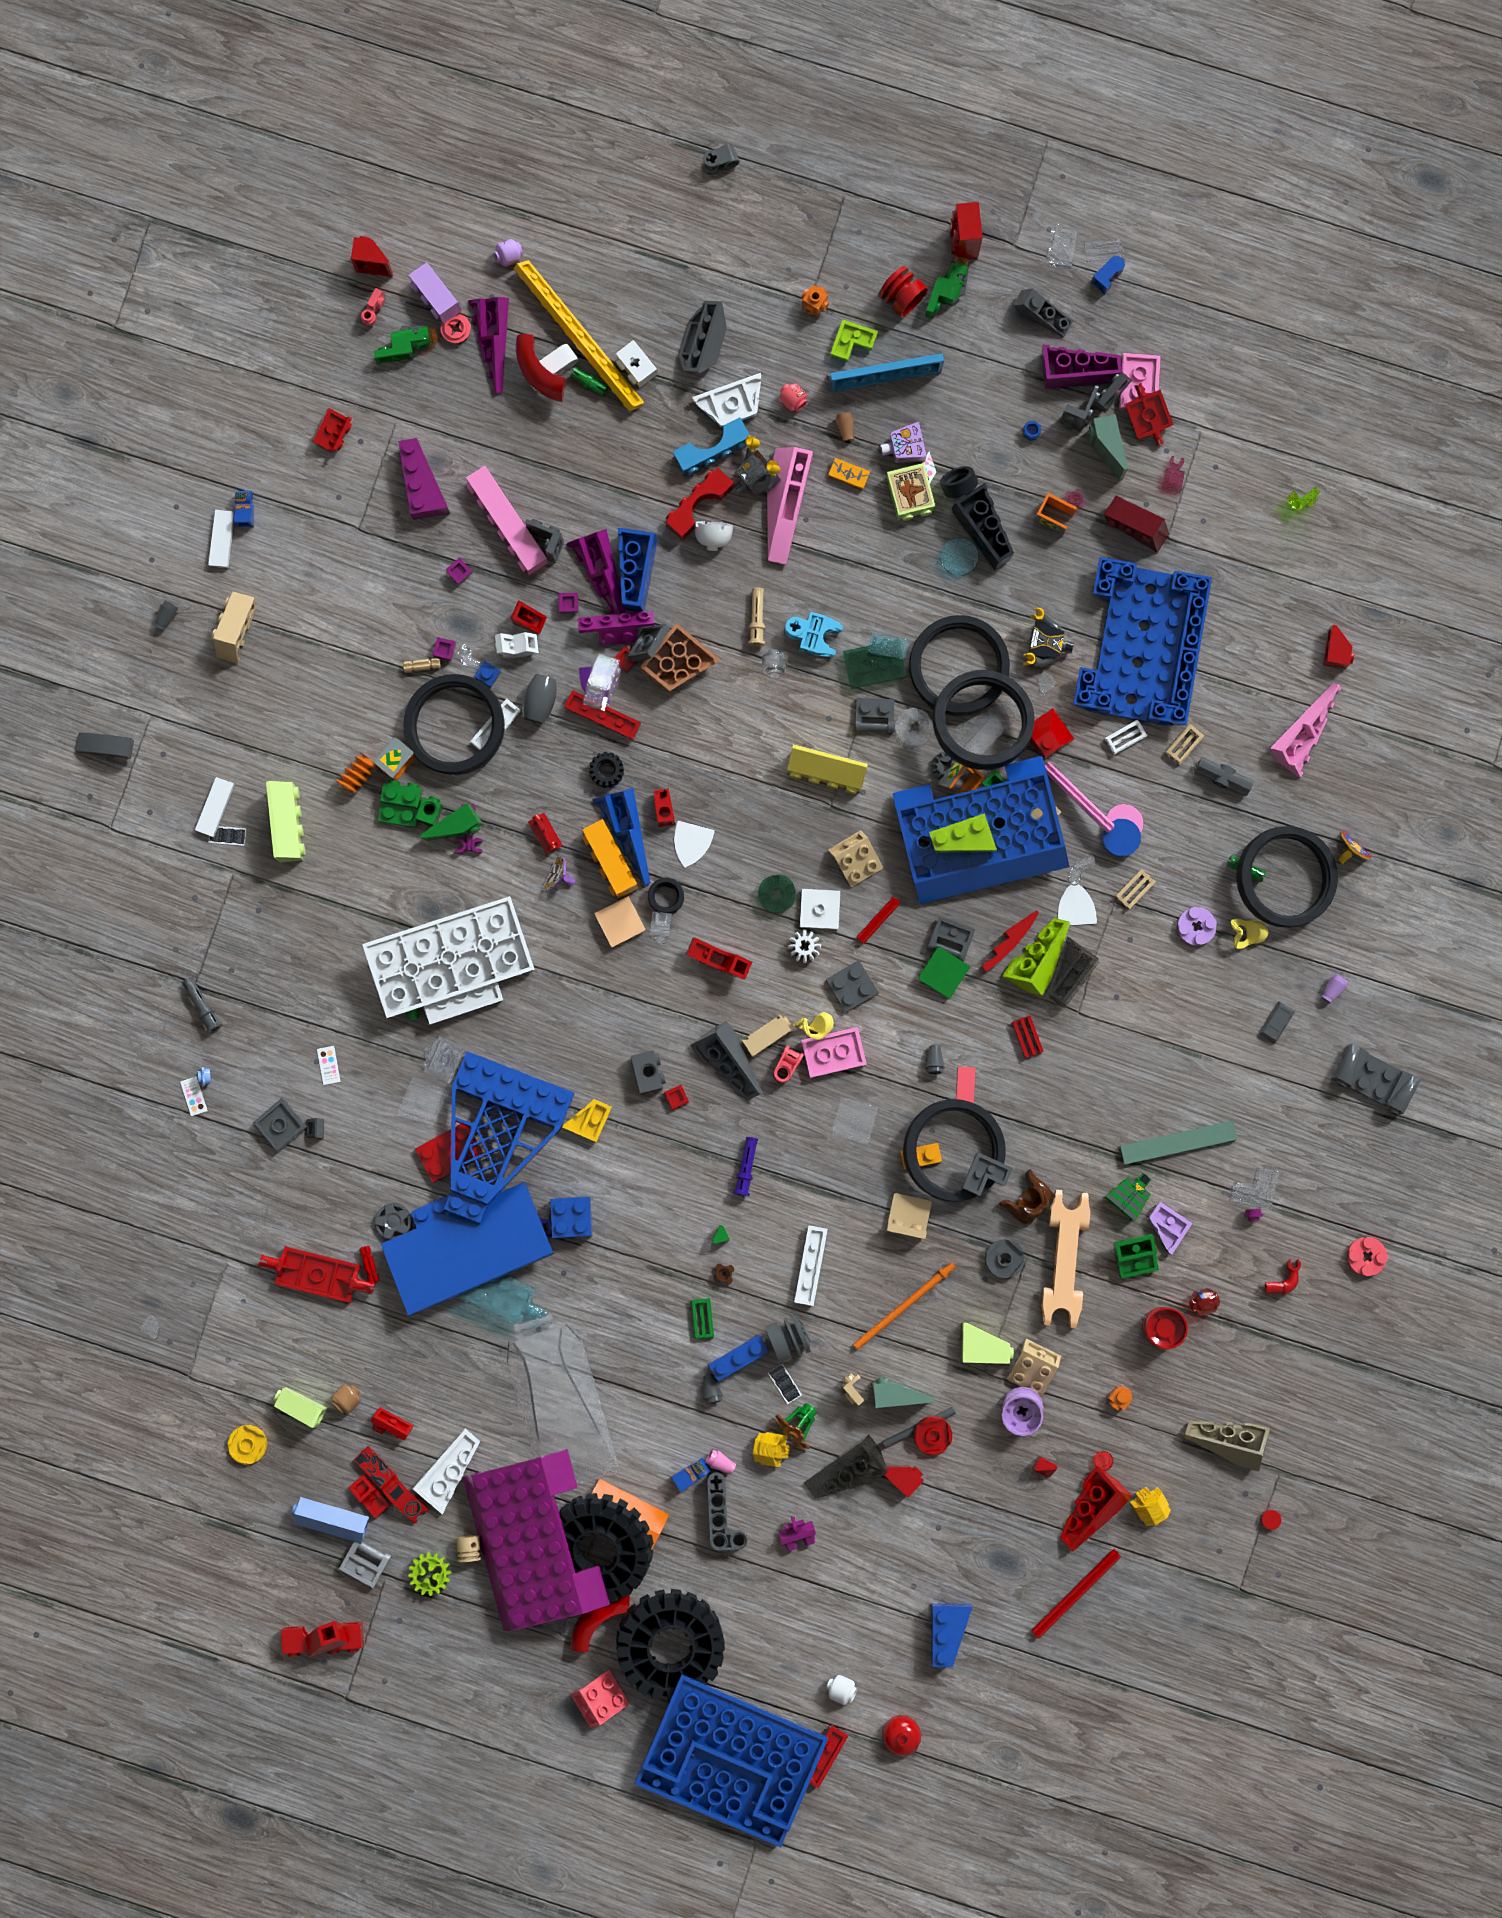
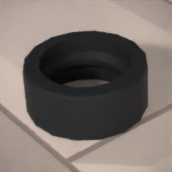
M963 466L947 472L941 478L940 485L947 498H958L973 491L978 485V479L973 468Z
M669 877L660 878L650 886L648 901L657 913L671 915L682 907L684 891L681 884L675 879ZM663 885L672 886L677 892V900L670 907H662L655 900L656 890Z

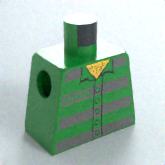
M1144 1173L1136 1181L1129 1176L1107 1193L1104 1198L1131 1221H1135L1151 1195L1145 1189L1151 1179Z

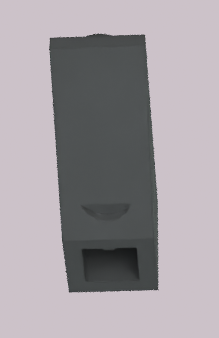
M1033 288L1021 290L1013 304V307L1025 317L1062 337H1065L1073 323L1069 317Z

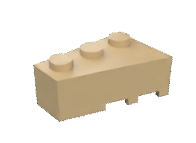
M232 592L231 597L226 599L225 611L220 614L218 628L214 629L212 633L216 658L239 663L238 650L240 646L244 647L245 641L242 639L246 630L250 628L256 609L254 597Z

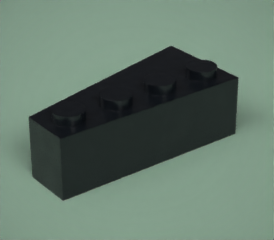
M983 483L957 500L951 511L993 569L996 570L1010 561L1014 551L1006 532L1002 528L1000 517L995 511L986 483Z

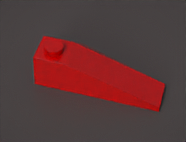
M1096 1466L1084 1480L1083 1490L1080 1497L1076 1499L1074 1511L1068 1517L1060 1539L1073 1552L1115 1516L1132 1497L1118 1480L1099 1466Z

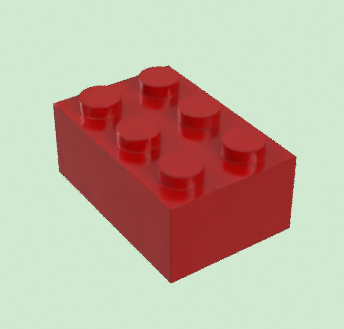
M979 202L956 204L955 211H952L949 234L953 236L951 252L955 254L956 261L978 259L983 239Z

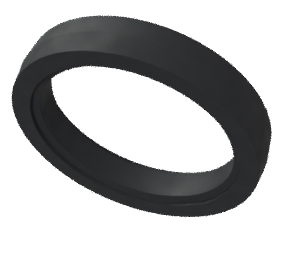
M948 616L935 621L919 635L911 650L909 671L917 694L931 708L934 709L938 696L927 686L923 678L921 657L927 644L944 631L967 629L984 637L994 649L998 662V672L1009 677L1010 660L1007 647L999 633L988 623L971 616ZM991 687L986 694L976 700L965 703L949 701L945 714L953 716L975 714L990 706L1003 691Z
M975 670L957 676L942 690L934 706L933 729L939 745L954 761L972 769L992 770L1011 763L1026 749L1033 734L1034 710L1027 693L1016 681L996 671ZM987 685L998 688L1009 695L1016 703L1022 720L1021 733L1017 741L1007 750L993 755L975 754L959 746L951 737L945 721L947 704L956 693L970 686Z
M448 674L431 679L413 694L406 707L403 726L409 748L424 766L442 774L462 775L481 768L493 758L502 743L505 721L500 702L490 688L472 677ZM453 687L466 688L479 694L486 701L492 717L490 736L484 747L469 759L459 762L438 760L429 755L419 741L417 734L419 712L424 703L435 693Z
M1281 826L1262 832L1245 847L1238 861L1236 881L1243 903L1255 917L1269 925L1292 928L1310 923L1326 911L1336 893L1338 872L1330 849L1317 835L1303 828ZM1286 838L1301 842L1315 854L1321 866L1323 881L1320 894L1309 909L1298 915L1287 916L1271 911L1259 900L1253 889L1251 871L1254 859L1267 843L1275 839Z
M942 1100L923 1109L911 1122L904 1138V1162L914 1183L925 1193L942 1201L963 1202L978 1196L964 1189L948 1190L939 1187L931 1182L921 1170L916 1149L918 1137L923 1127L934 1116L946 1111H959L976 1118L986 1129L992 1145L991 1158L1003 1164L1006 1156L1005 1140L997 1121L984 1108L966 1100ZM987 1179L981 1194L987 1191L995 1182Z

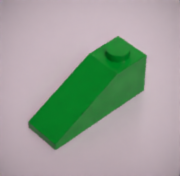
M466 803L419 836L421 839L428 841L469 834L473 835L480 830L479 827L483 823L472 805Z

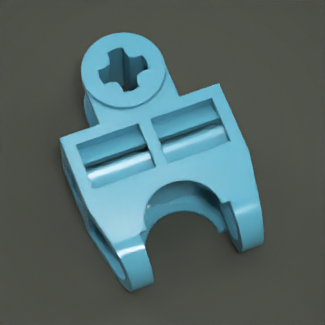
M810 612L808 620L799 617L790 618L786 623L785 633L788 638L801 642L799 649L801 652L820 657H835L836 650L830 648L824 642L823 637L825 634L833 633L834 631L842 632L844 626L830 617ZM816 620H817L818 622H817V625H816V629H815V631H814L813 629H814V626H815V623H816ZM794 625H797L796 632L792 631ZM811 637H813L810 647H808Z

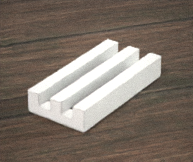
M1136 720L1109 735L1104 740L1108 743V747L1112 750L1113 755H1116L1146 738L1147 734L1140 722ZM1134 726L1138 727V729L1112 743L1111 739ZM1140 732L1142 734L1121 747L1115 748L1116 745Z

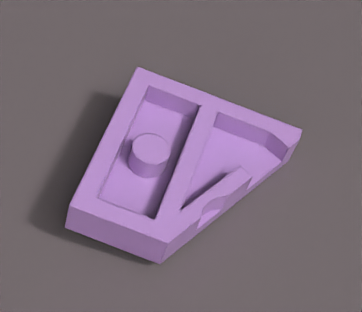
M1158 1202L1148 1217L1166 1250L1171 1255L1193 1224L1161 1202Z

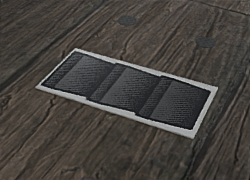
M218 826L215 836H209L208 843L244 846L246 829Z
M783 1364L768 1372L787 1405L802 1396Z

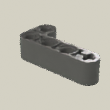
M714 1471L710 1473L707 1481L711 1546L719 1551L743 1549L747 1545V1534L742 1530H728L725 1476L719 1471ZM714 1476H718V1479H722V1482H719L718 1487L719 1490L723 1489V1492L714 1491L711 1493V1489L715 1490V1483L711 1482V1480L714 1479ZM716 1495L721 1496L723 1499V1503L719 1506H715L712 1503V1498ZM717 1515L724 1519L723 1524L720 1526L713 1523V1518ZM718 1535L725 1539L724 1544L720 1546L716 1545L713 1541ZM735 1535H742L745 1539L744 1542L740 1545L735 1544L733 1541Z

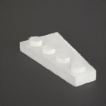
M464 1428L413 1487L415 1492L442 1515L480 1440Z

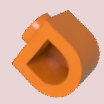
M1123 1386L1115 1387L1107 1397L1110 1400L1109 1405L1117 1411L1120 1408L1125 1411L1132 1401L1131 1391Z

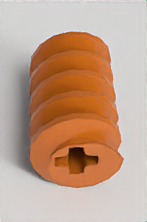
M361 753L362 757L355 756L357 763L350 762L352 769L345 768L347 775L340 774L342 781L335 780L349 793H357L355 786L362 787L360 780L367 781L365 774L372 775L370 768L377 769L376 765L363 753Z

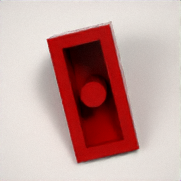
M1332 625L1329 628L1323 665L1346 669L1354 661L1353 646L1337 625Z
M909 1465L881 1466L879 1468V1471L908 1498L924 1481L921 1477L923 1473L916 1466L913 1468Z

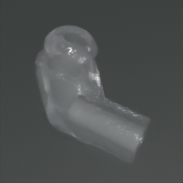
M461 645L458 650L461 663L479 670L482 661L472 658L469 646Z

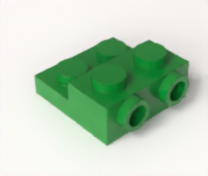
M389 780L388 783L384 782L378 822L417 828L418 821L415 818L423 795V790L419 788V785L408 783L407 786H403L396 780Z

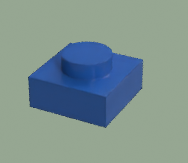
M484 661L474 677L491 688L500 675L501 670Z

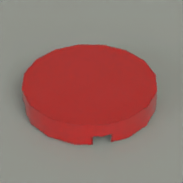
M939 1416L923 1418L917 1423L913 1433L916 1446L927 1455L943 1453L951 1444L953 1436L950 1425Z

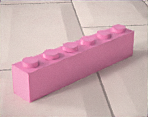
M486 466L466 477L468 482L466 485L471 495L475 493L478 497L476 500L481 510L485 509L488 515L486 517L492 526L495 524L499 529L496 532L501 540H506L509 544L507 549L512 556L516 555L519 559L517 564L523 572L527 571L530 575L548 564L546 556Z

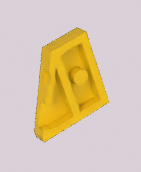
M594 1099L565 1123L562 1128L597 1142L612 1106Z

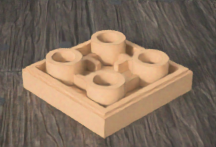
M629 896L594 913L611 948L646 931Z

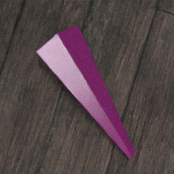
M494 297L468 300V304L473 308L474 312L473 322L477 323L479 331L477 338L483 360L488 364L489 372H487L488 378L492 379L494 387L492 393H502L509 298Z
M607 529L568 542L567 546L574 550L577 555L576 560L581 562L587 572L585 574L598 595L607 602L609 612L614 614L626 613L622 604V595Z

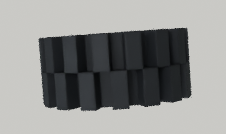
M611 752L597 754L598 756H594L589 764V773L593 782L603 788H611L613 785H617L624 775L623 763L619 757ZM604 763H610L614 767V772L609 777H604L599 773V768Z

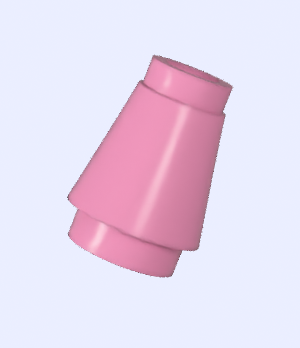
M713 1449L705 1461L709 1468L732 1474L736 1466L719 1450L715 1451Z

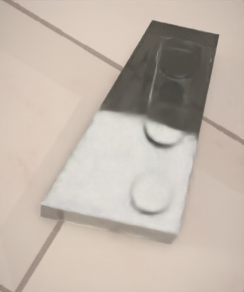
M1068 936L1048 993L1049 998L1064 1009L1099 964L1098 957Z

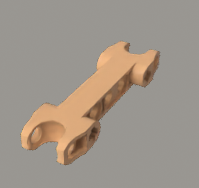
M1055 1190L1049 1210V1227H1056L1058 1230L1052 1288L1043 1287L1041 1308L1043 1325L1050 1326L1053 1312L1058 1308H1064L1069 1314V1327L1076 1328L1083 1301V1292L1074 1290L1079 1230L1088 1231L1089 1198L1088 1193H1081L1077 1208L1069 1210L1062 1203V1190Z

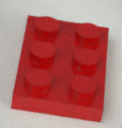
M463 1124L455 1127V1160H459L471 1132V1128ZM450 1129L415 1148L433 1183L451 1174ZM475 1137L472 1141V1144L478 1142ZM480 1145L472 1147L475 1157L484 1154ZM470 1149L465 1158V1161H468L473 1158Z

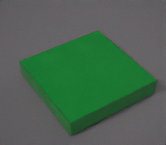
M937 946L917 978L950 999L971 966Z

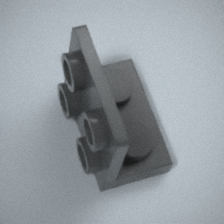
M526 519L525 525L528 531L547 540L544 549H546L548 561L556 563L564 545L560 530L553 526L545 527L542 525V522L536 519L531 521Z

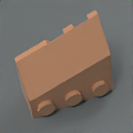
M676 623L663 639L654 657L646 659L639 670L651 681L670 692L719 662L720 659Z

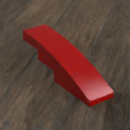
M1037 910L1003 933L1007 940L993 948L992 951L995 957L981 966L984 973L1001 962L1017 946L1038 916L1039 912Z

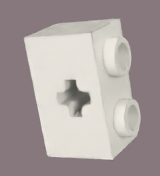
M634 340L616 353V364L622 371L625 369L629 374L627 377L633 385L637 384L641 388L657 375V368Z

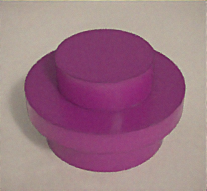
M1261 1209L1245 1210L1244 1217H1248V1221H1260L1259 1217H1263V1214H1261Z

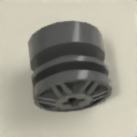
M796 1314L791 1316L794 1322L793 1325H790L787 1318H784L785 1328L781 1329L777 1322L765 1326L780 1364L792 1360L791 1350L793 1349L799 1357L802 1356L799 1349L801 1346H804L806 1354L811 1352L809 1337L803 1323Z

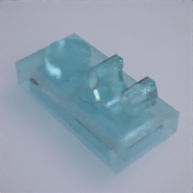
M871 632L868 652L905 659L909 639Z

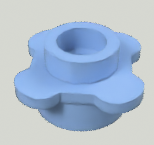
M201 1067L200 1071H197L198 1083H201L202 1087L205 1084H210L209 1068L204 1069V1067Z

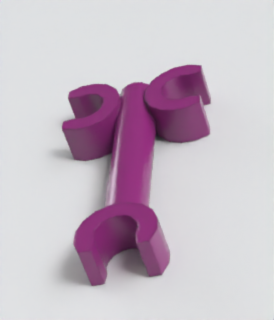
M471 804L473 809L476 811L475 805ZM465 835V841L463 839L455 840V843L463 844V847L456 849L455 852L458 854H462L465 851L482 853L483 850L476 849L475 845L476 843H482L483 840L480 838L473 840V835Z

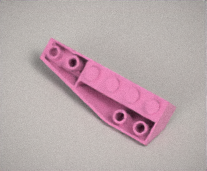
M797 447L775 449L773 461L777 462V466L780 467L781 471L777 475L781 481L767 491L769 562L787 565L813 451Z

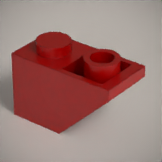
M337 1621L319 1626L305 1637L309 1657L348 1644L343 1624Z

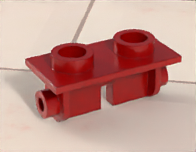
M545 813L536 814L528 821L546 855L563 846Z

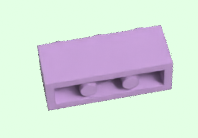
M427 262L409 274L411 288L415 293L419 292L421 294L420 299L425 306L429 305L432 308L430 312L436 320L439 318L444 324L462 311L458 301Z

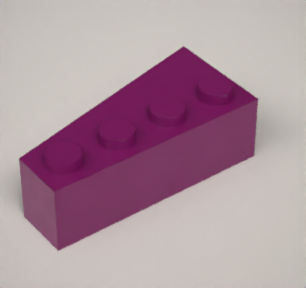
M1045 344L1042 346L1041 359L1045 389L1109 384L1116 374H1121L1122 372L1120 355L1101 352L1089 353L1080 349L1078 351L1068 350L1066 347L1054 348Z
M418 439L398 441L410 514L413 520L450 514Z

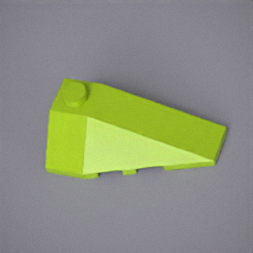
M1054 918L1038 934L1039 938L1032 945L1028 944L1025 947L1026 951L1019 958L1016 956L1011 961L1003 974L1004 979L1027 993L1042 996L1052 980L1070 922Z

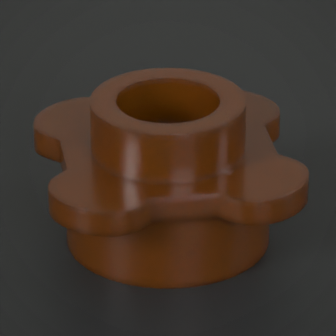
M720 1263L717 1264L714 1281L731 1284L734 1267L732 1265L723 1266Z

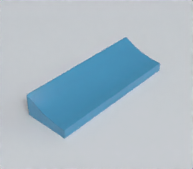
M942 353L827 374L830 391L835 392L941 373L944 358Z

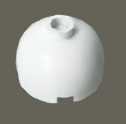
M705 521L695 522L696 539L701 545L707 546L706 550L718 551V547L727 545L731 540L733 525L722 522H708L707 524H705Z

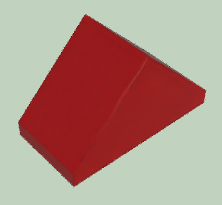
M519 600L511 616L514 625L537 634L541 633L547 616Z

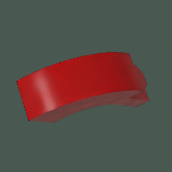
M695 937L692 938L685 954L706 966L743 980L746 979L753 963L737 954L721 950Z

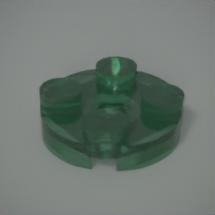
M780 874L772 875L761 882L758 889V899L762 907L767 911L783 913L793 906L796 900V889L788 877ZM780 889V894L783 896L777 899L773 898L774 894L772 891Z

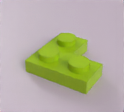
M842 319L830 356L848 362L854 345L872 351L878 331Z

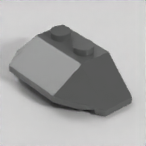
M705 301L702 307L689 320L678 354L683 371L702 373L716 364L727 330L722 302Z

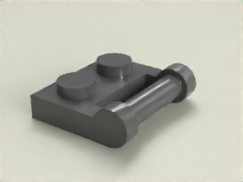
M856 698L855 732L868 730L893 733L895 699ZM862 718L888 719V724L862 723L861 720Z
M939 916L927 949L933 951L939 946L964 962L975 929ZM939 937L963 946L962 950L958 951L936 943L937 938Z

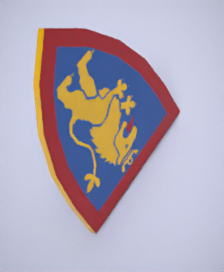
M1344 830L1341 832V836L1349 848L1338 858L1339 862L1344 864L1354 853L1364 859L1371 858V855Z

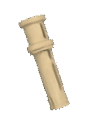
M752 588V622L749 625L750 640L748 645L753 647L765 645V641H763V631L765 630L763 623V588Z

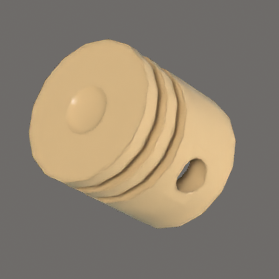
M480 1535L456 1537L457 1552H459L457 1554V1557H459L458 1562L481 1560L479 1556L481 1555V1552H479L481 1549Z

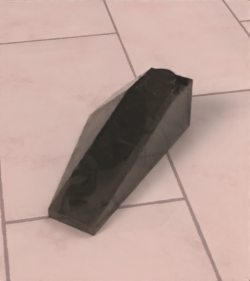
M868 1434L806 1480L804 1484L813 1497L817 1499L842 1490L871 1484L886 1474L888 1470L880 1448Z

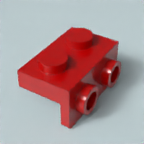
M328 408L312 443L330 453L339 451L344 443L342 440L344 434H347L351 429L352 424L350 422L352 418L349 416L345 417Z

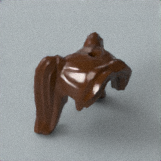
M1029 1169L1025 1174V1178L1029 1182L1030 1187L1020 1196L1018 1202L1014 1203L1011 1200L1004 1199L999 1203L1000 1207H1005L1017 1220L1024 1224H1032L1035 1218L1046 1210L1049 1202L1054 1197L1051 1189Z

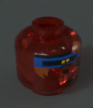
M1210 1288L1193 1292L1189 1300L1191 1310L1200 1316L1216 1312L1220 1305L1218 1294Z

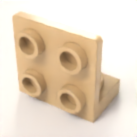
M861 830L828 849L831 856L838 863L850 887L855 886L883 869L868 837Z
M894 1193L886 1231L925 1239L932 1202Z
M1026 1339L1020 1356L1008 1375L1007 1380L1020 1387L1031 1388L1039 1396H1043L1059 1367L1061 1355Z

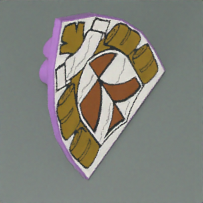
M556 856L542 891L552 890L560 881L570 886L574 885L575 879L571 878L569 874H565L566 861L562 856Z

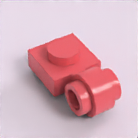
M375 288L367 302V308L360 316L362 323L366 326H372L376 323L375 313L385 303L383 292Z

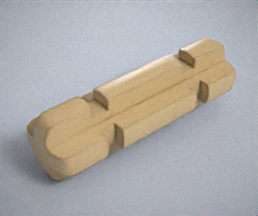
M433 658L430 661L429 659L413 661V663L411 661L403 663L405 673L412 672V670L417 672L430 670V668H433V670L441 668L439 658Z

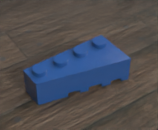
M618 528L622 604L626 610L642 612L645 611L658 538L653 532Z

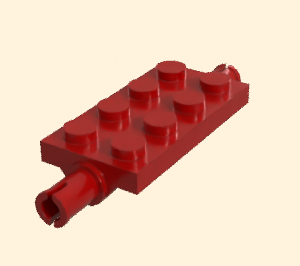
M284 1246L283 1254L278 1259L263 1254L259 1259L267 1261V1263L259 1261V1267L272 1269L277 1273L276 1285L351 1303L355 1291L370 1295L374 1292V1289L366 1288V1286L375 1288V1282L359 1279L358 1274L361 1267L359 1264Z

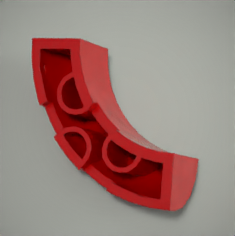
M533 334L517 335L516 357L526 381L543 396L563 402L566 386L565 378L548 371L539 362L535 354Z
M620 1595L618 1600L610 1602V1605L581 1614L574 1626L569 1649L576 1652H588L591 1637L597 1627L614 1615L627 1613V1610L630 1608V1595L625 1598Z

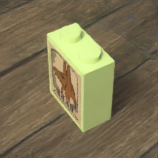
M924 463L887 472L886 479L897 520L908 521L913 519V516H928L932 514L935 509V503Z

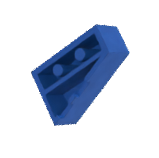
M931 1603V1664L933 1667H953L972 1610L971 1604Z

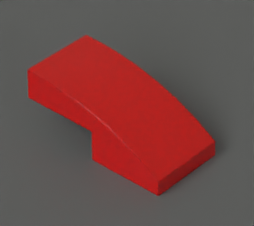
M362 1475L349 1487L359 1502L363 1503L376 1519L391 1506L388 1500L365 1475Z

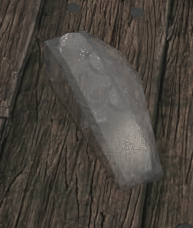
M1009 698L959 725L950 735L965 750L984 755L1020 716V711L1016 703Z

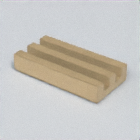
M1189 724L1165 754L1169 755L1172 760H1175L1180 765L1202 740L1204 735ZM1191 730L1192 734L1173 754L1171 751L1187 734V732ZM1195 735H1197L1198 738L1196 739V741L1179 759L1177 757L1179 753L1185 748V746L1191 741V739Z
M1141 869L1115 897L1125 907L1130 909L1156 881ZM1142 875L1144 878L1123 899L1121 895ZM1146 881L1149 882L1130 904L1126 902Z

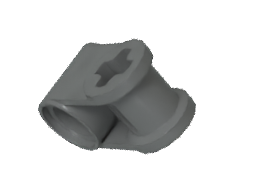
M726 144L720 148L707 151L703 156V169L707 174H715L726 169H732L740 163L733 144Z

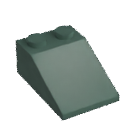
M1116 414L1095 418L1089 426V431H1087L1088 442L1092 443L1093 449L1115 476L1122 480L1128 470Z
M887 1377L876 1378V1382H872L875 1408L935 1402V1398L894 1381H889Z

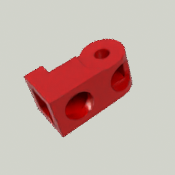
M669 788L655 790L654 802L658 826L676 825Z

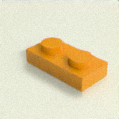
M938 1143L917 1147V1159L920 1166L942 1162ZM900 1150L902 1164L905 1170L907 1168L904 1162L903 1150Z

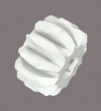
M803 930L802 937L796 932L797 940L791 937L790 941L794 944L788 945L789 949H795L790 955L798 954L796 957L797 962L801 957H803V963H807V957L814 961L812 954L819 956V952L815 949L821 948V944H814L819 941V938L815 937L812 940L811 938L814 933L810 932L809 936H806V930ZM802 942L809 944L808 951L800 949Z

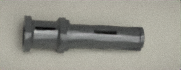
M193 977L185 979L182 985L199 1012L198 1018L204 1022L207 1033H212L223 1026L222 1022H219L216 1018L215 1010L209 1007Z

